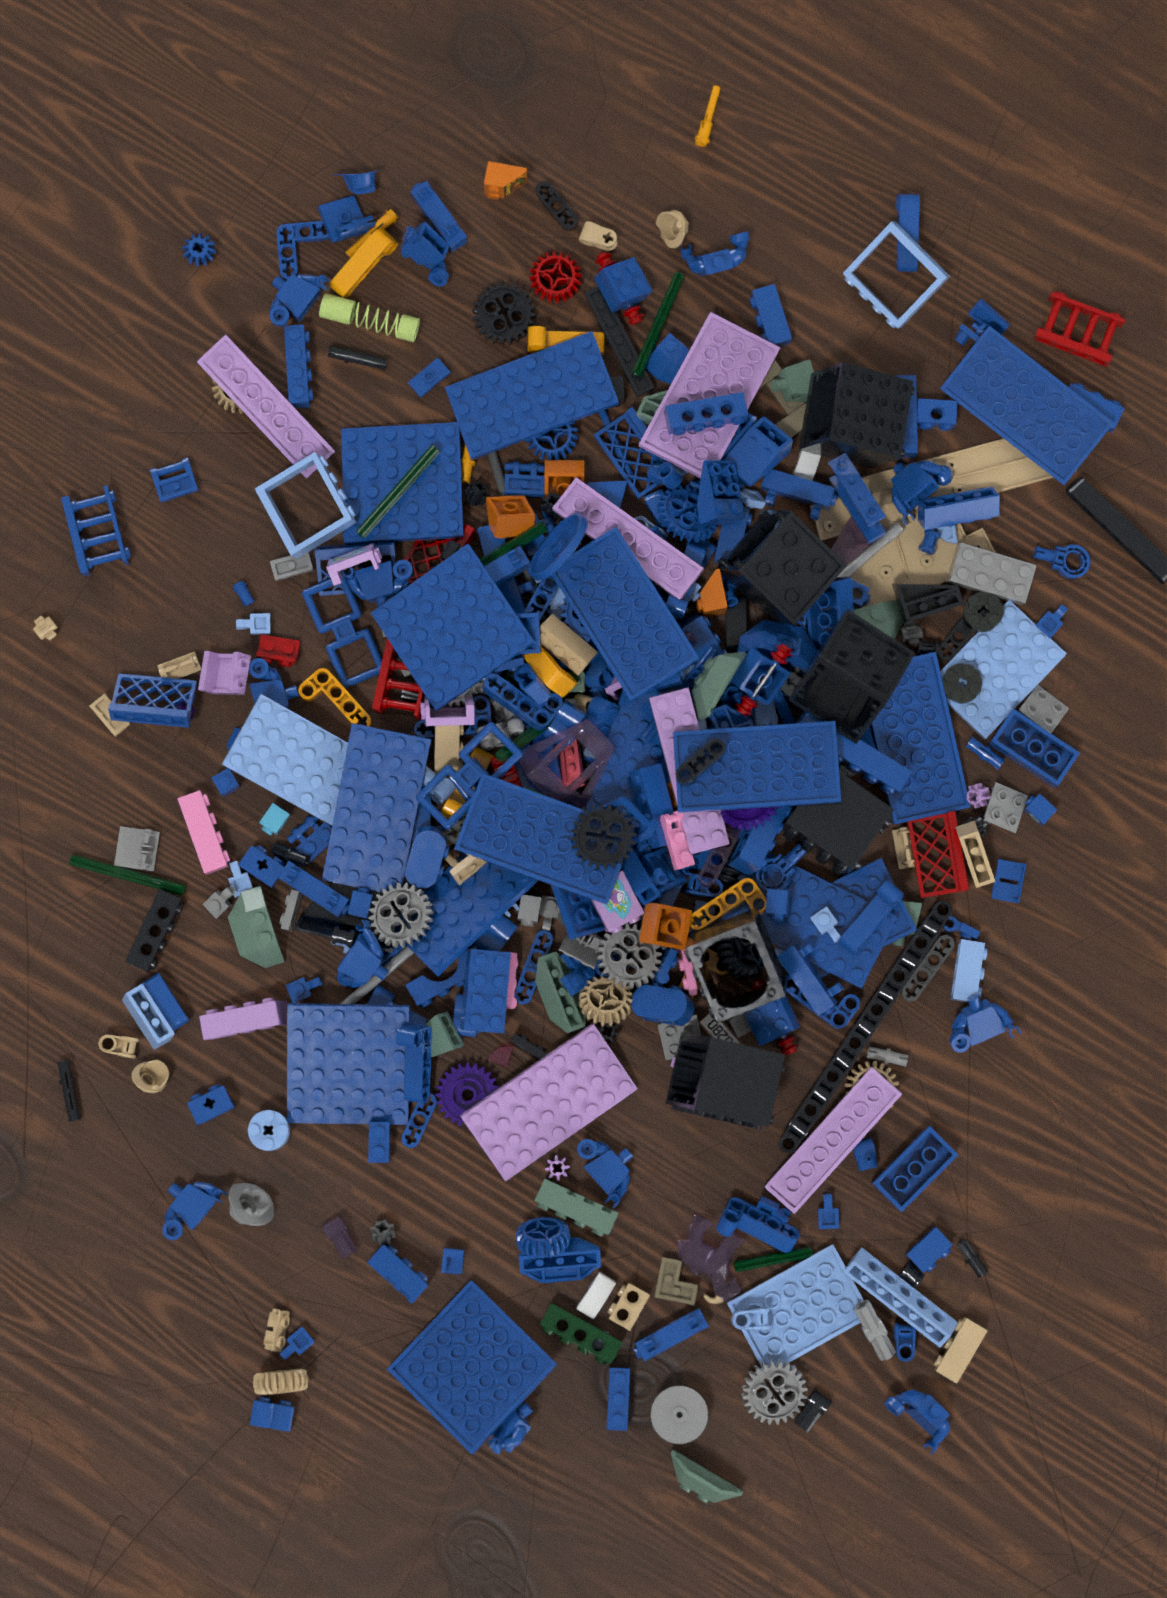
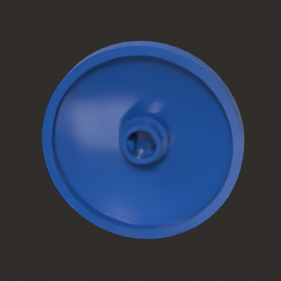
M575 512L563 519L547 535L536 550L529 564L528 574L536 581H541L565 564L579 546L586 532L588 519L580 512Z

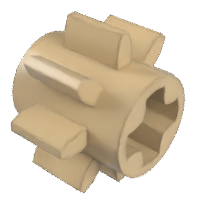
M40 616L34 621L36 626L33 630L41 640L45 637L51 640L57 635L54 630L58 627L49 616L45 619Z

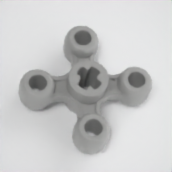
M520 718L511 719L508 723L500 722L495 724L511 741L524 732V724ZM481 726L477 729V734L484 728V726ZM492 732L479 743V747L484 751L491 750L494 747L505 746Z

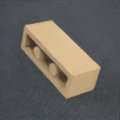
M553 614L540 626V644L577 675L589 665L598 653Z
M463 725L435 726V774H438L446 765H451L456 771L463 767V760H459L458 755L463 749V742H459V736L463 735Z
M975 821L955 827L976 888L995 882Z
M965 1317L963 1320H958V1324L954 1329L956 1331L955 1334L945 1342L944 1348L946 1349L942 1355L939 1354L933 1364L936 1366L934 1368L936 1372L955 1383H958L987 1333L986 1329Z

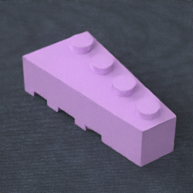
M274 998L262 999L261 1004H255V1001L243 1003L244 1007L237 1008L236 1005L224 1007L225 1011L218 1012L217 1009L205 1011L206 1015L199 1016L203 1040L237 1035V1033L255 1032L256 1029L275 1028L276 1025L287 1026L288 1001H274Z

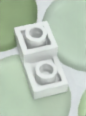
M800 451L799 459L792 475L812 481L821 456Z
M599 1271L588 1286V1291L580 1300L576 1309L594 1319L613 1290L616 1281Z

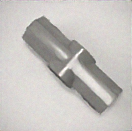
M869 1300L860 1301L853 1309L862 1324L861 1328L869 1343L872 1344L878 1358L881 1361L888 1360L896 1353L887 1336L888 1332L881 1319L877 1317Z

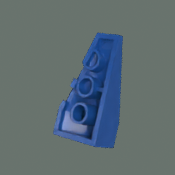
M669 333L650 356L645 370L657 380L672 384L690 350Z

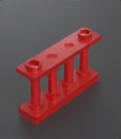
M1052 292L1048 301L1053 302V306L1046 325L1042 329L1038 328L1033 340L1107 367L1112 358V355L1108 354L1107 349L1116 326L1121 328L1126 319L1121 318L1122 316L1118 313H1107L1067 298L1064 293ZM1064 306L1072 309L1064 333L1061 335L1054 334L1052 328L1060 307ZM1080 312L1090 316L1083 338L1078 343L1071 340L1070 336ZM1099 319L1109 324L1100 348L1094 349L1090 347L1089 342Z
M387 638L372 709L378 714H384L385 709H388V707L415 711L414 716L418 720H422L421 702H424L425 694L418 684L393 680V671H396V669L409 670L404 662L396 659L397 652ZM395 688L419 692L417 703L390 700L388 697L389 690Z

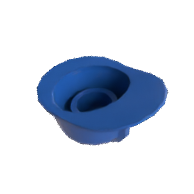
M379 170L363 174L332 175H343L346 185L351 192L366 194L375 191V172Z

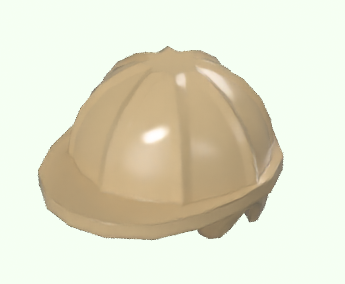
M677 210L662 212L657 217L656 225L661 231V238L664 239L665 244L669 248L679 247L689 232V223L685 216Z
M160 1060L140 1063L132 1071L134 1084L140 1090L147 1093L162 1091L166 1087V1082L169 1078V1070L165 1063Z

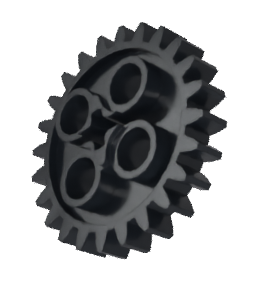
M505 281L504 286L501 287L500 283L497 282L496 288L490 284L489 291L483 288L484 296L477 295L480 302L474 301V306L477 308L472 309V313L476 314L472 319L478 322L475 324V329L481 328L479 335L486 333L485 340L493 338V344L500 340V345L502 346L504 341L507 340L508 345H511L512 339L518 343V336L523 339L525 338L524 331L528 332V325L534 326V321L531 319L536 318V314L532 313L535 310V306L530 305L533 299H526L528 292L522 294V287L516 290L515 283L508 287V283ZM506 297H511L514 301L512 304H505L503 300ZM496 298L499 299L503 311L507 313V319L512 325V329L508 327L504 315L501 314L500 307L495 301ZM492 305L496 310L489 313L485 310L487 306ZM519 314L522 316V320L515 322L512 320V316ZM502 323L505 327L502 330H497L494 328V325Z
M600 804V809L597 810L593 805V812L590 813L585 809V817L578 815L581 822H574L578 828L571 830V832L576 834L575 837L571 838V841H576L577 844L573 845L572 848L579 849L576 856L583 855L582 862L589 860V867L595 863L597 870H599L601 865L607 870L608 864H611L615 869V862L618 861L619 864L623 865L622 858L629 859L626 853L634 852L630 845H636V842L631 840L637 836L636 833H631L635 825H628L632 819H624L625 811L618 814L619 807L612 811L611 804L608 805L607 809H604L603 804ZM593 820L601 821V828L597 831L592 830L590 827ZM613 824L621 825V832L619 834L611 833L610 828ZM591 832L603 835V832H606L607 836L621 838L622 841L617 842L605 839L602 842L600 838L587 836L586 833ZM589 840L597 841V848L593 851L588 850L586 847ZM609 844L617 845V852L615 854L607 853L606 848Z

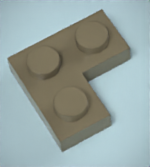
M662 1257L654 1297L694 1305L698 1285L678 1281L682 1261Z

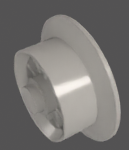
M673 1386L665 1389L656 1397L651 1408V1421L655 1431L664 1440L675 1444H684L695 1440L704 1431L708 1420V1410L704 1399L698 1392L685 1386Z

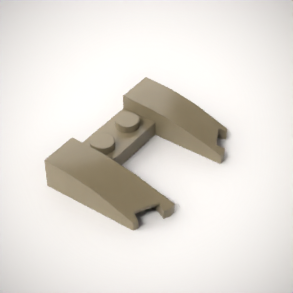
M774 360L759 390L767 386L787 415V417L775 425L790 438H794L802 432L806 403L785 401L781 391L774 392L772 390V381L777 380V375L782 371L776 360Z

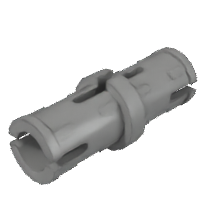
M871 1046L867 1050V1059L883 1061L887 1065L888 1063L903 1067L907 1065L908 1054L893 1052L888 1048L884 1050Z

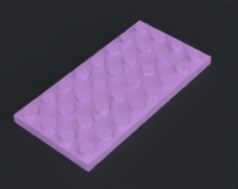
M710 312L638 446L701 478L703 461L721 460L739 425L731 423L725 424L724 427L718 429L709 427L701 432H694L692 430L686 431L685 434L679 436L669 435L664 416L665 406L743 392L748 410L780 351V347ZM721 409L723 414H730L728 409ZM708 412L701 413L704 418L711 417ZM689 416L682 417L686 422L692 421Z
M592 1023L460 1116L506 1182L638 1088Z

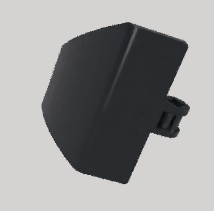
M404 877L403 887L405 883L410 885L406 877ZM333 882L329 885L350 900L353 890L358 891V887ZM370 890V894L374 895L373 901L378 902L377 894L384 895L382 892ZM407 898L401 900V906L406 904ZM313 901L300 914L295 930L332 939L331 944L340 943L351 948L358 935L363 933L356 930V925L359 924L364 927L361 920H368L371 924L373 921L348 913L346 916L337 917ZM392 901V906L400 914L401 911L397 908L395 902ZM391 909L385 912L384 917H388L391 914ZM375 935L382 951L392 953L395 948L392 943L388 946L385 944V940L381 942L378 939L379 936Z

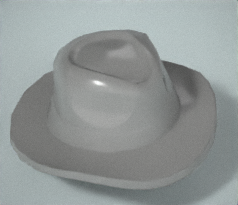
M240 1183L232 1185L229 1189V1214L239 1224L261 1226L272 1220L274 1217L273 1202L262 1188L250 1183Z

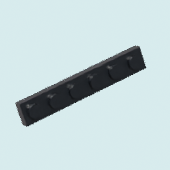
M598 286L585 292L584 296L635 396L638 398L654 390L655 387L645 369L641 377L632 374L638 354L616 311L611 312Z

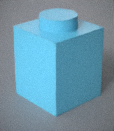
M272 803L259 822L263 826L261 830L270 836L272 833L278 835L291 817L290 814Z

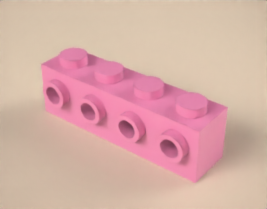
M199 790L177 798L204 874L208 875L229 867L227 864L230 861L227 850H222L220 844L223 843V838L220 831L216 832L214 824H217L213 812L209 813L207 807L210 805L207 794L203 795Z

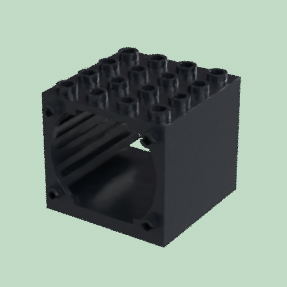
M845 362L811 373L799 450L831 459L846 453L852 464L866 468L901 459L905 454L903 443L911 395L915 392L913 381Z
M763 509L759 514L761 518L726 558L722 556L718 560L720 565L717 569H720V572L770 621L795 625L847 565L792 511L769 509L766 511Z
M847 609L814 655L788 700L821 722L835 721L836 732L857 744L891 698L915 652Z
M839 771L841 803L798 805L784 824L781 832H783L782 836L790 842L794 840L799 843L807 853L811 852L816 855L815 859L823 865L827 863L832 867L831 871L841 877V875L846 876L848 873L859 870L863 864L859 860L878 833L882 834L886 827L888 828L893 822L889 817L894 809Z
M757 907L690 933L684 953L687 961L693 963L692 972L696 981L700 980V992L704 1000L708 999L709 1014L712 1019H716L717 1023L786 996L788 980L777 958L776 951ZM742 937L748 939L751 944H756L769 976L765 979V985L761 983L759 988L756 989L755 987L752 991H746L742 995L739 992L734 997L732 992H727L726 1000L723 1002L719 994L720 984H715L705 960L706 949L716 941L724 938Z
M681 1033L665 1104L672 1105V1110L760 1130L762 1126L769 1127V1124L773 1123L771 1119H774L772 1111L780 1075L785 1071L782 1068L786 1067L783 1064L785 1055L713 1037Z

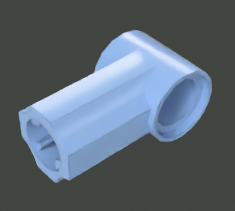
M427 766L423 787L437 775ZM444 778L429 795L433 801L442 804L455 791V786L448 778Z

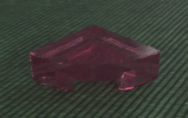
M501 1047L496 1049L489 1056L488 1061L507 1067L513 1048Z

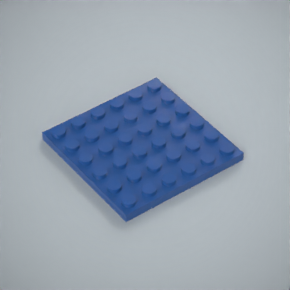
M458 422L341 429L343 491L347 496L345 500L347 505H351L355 511L356 516L354 518L357 522L344 530L345 544L464 538L461 447ZM431 445L436 446L440 451L437 457L365 538H361L356 532L359 526Z
M469 544L462 547L371 612L435 711L446 706L487 675L535 643Z
M288 1003V1123L369 1124V1122H390L392 1125H407L409 1101L404 1099L405 1046L396 1043V1033L400 1027L409 1025V1005Z
M471 1280L387 1370L473 1455L558 1364Z

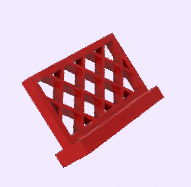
M463 524L464 538H450L441 541L435 539L434 543L427 545L424 544V540H416L404 559L408 562L412 561L410 564L413 566L415 576L407 580L409 581L408 584H412L414 582L412 580H417L426 574L418 575L416 565L427 563L428 571H430V561L440 559V562H443L440 558L441 551L439 545L448 543L450 540L455 541L462 547L467 544L471 545L477 536L475 529ZM437 546L439 555L428 558L426 549ZM423 550L425 559L415 562L413 555L416 551Z
M955 811L908 821L907 825L910 831L909 836L913 859L915 860L914 864L920 898L968 891L969 887L961 842L955 828L958 826ZM943 818L944 827L941 832L930 826L935 819ZM920 822L926 826L920 836L913 831L912 823ZM928 828L938 835L932 844L922 838ZM939 837L947 841L948 846L944 852L934 846ZM920 840L930 846L924 855L916 849V845ZM931 848L941 854L936 863L926 858ZM943 856L951 862V867L947 872L937 865ZM923 860L933 865L928 875L920 871L919 865ZM935 867L945 874L939 883L929 877ZM946 876L954 880V889L947 890L941 885ZM927 879L937 885L933 892L924 893L923 884Z

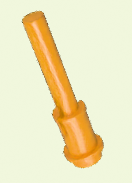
M713 86L704 120H701L698 135L695 136V144L701 147H706L710 142L708 138L713 126L711 121L721 89L719 86Z
M391 209L389 211L386 210L385 214L375 222V227L364 234L345 253L352 257L377 227L385 230L393 222L396 223L397 215Z

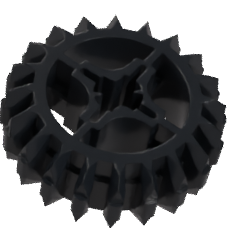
M729 937L716 941L718 946L715 949L719 952L716 957L720 958L721 962L719 964H723L724 971H729V976L733 975L736 979L741 978L743 980L755 976L762 970L764 963L755 943L751 944L750 940L742 937Z

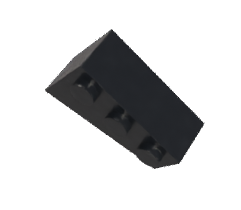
M891 583L904 622H910L964 605L958 585Z

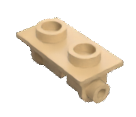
M195 651L157 665L162 678L179 679L201 671Z
M907 827L892 830L899 869L915 867L909 836L910 831Z
M272 1308V1312L269 1313L267 1326L273 1327V1331L266 1330L263 1342L265 1345L264 1349L282 1352L286 1342V1328L290 1323V1311Z

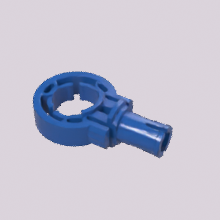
M1079 545L1056 546L1054 551L1039 546L1035 547L1034 552L1036 554H1033V558L1048 561L1052 564L1050 568L1057 570L1064 578L1077 579L1083 576L1090 567L1089 554ZM1070 553L1075 555L1081 554L1078 557L1080 559V567L1076 571L1070 570L1066 565V556ZM1080 570H1082V572H1081L1080 574H1078V575H1072V574H1074L1075 572L1077 573V572H1079Z
M797 844L784 857L782 854H778L775 858L767 860V866L763 869L764 872L773 866L781 870L782 879L776 885L780 886L782 883L783 885L778 890H784L789 885L791 875L796 871L792 867L800 858L807 854L800 844ZM760 868L756 873L758 885L765 891H767L769 886L775 887V885H770L766 882L765 874H762V880L760 879L762 870Z

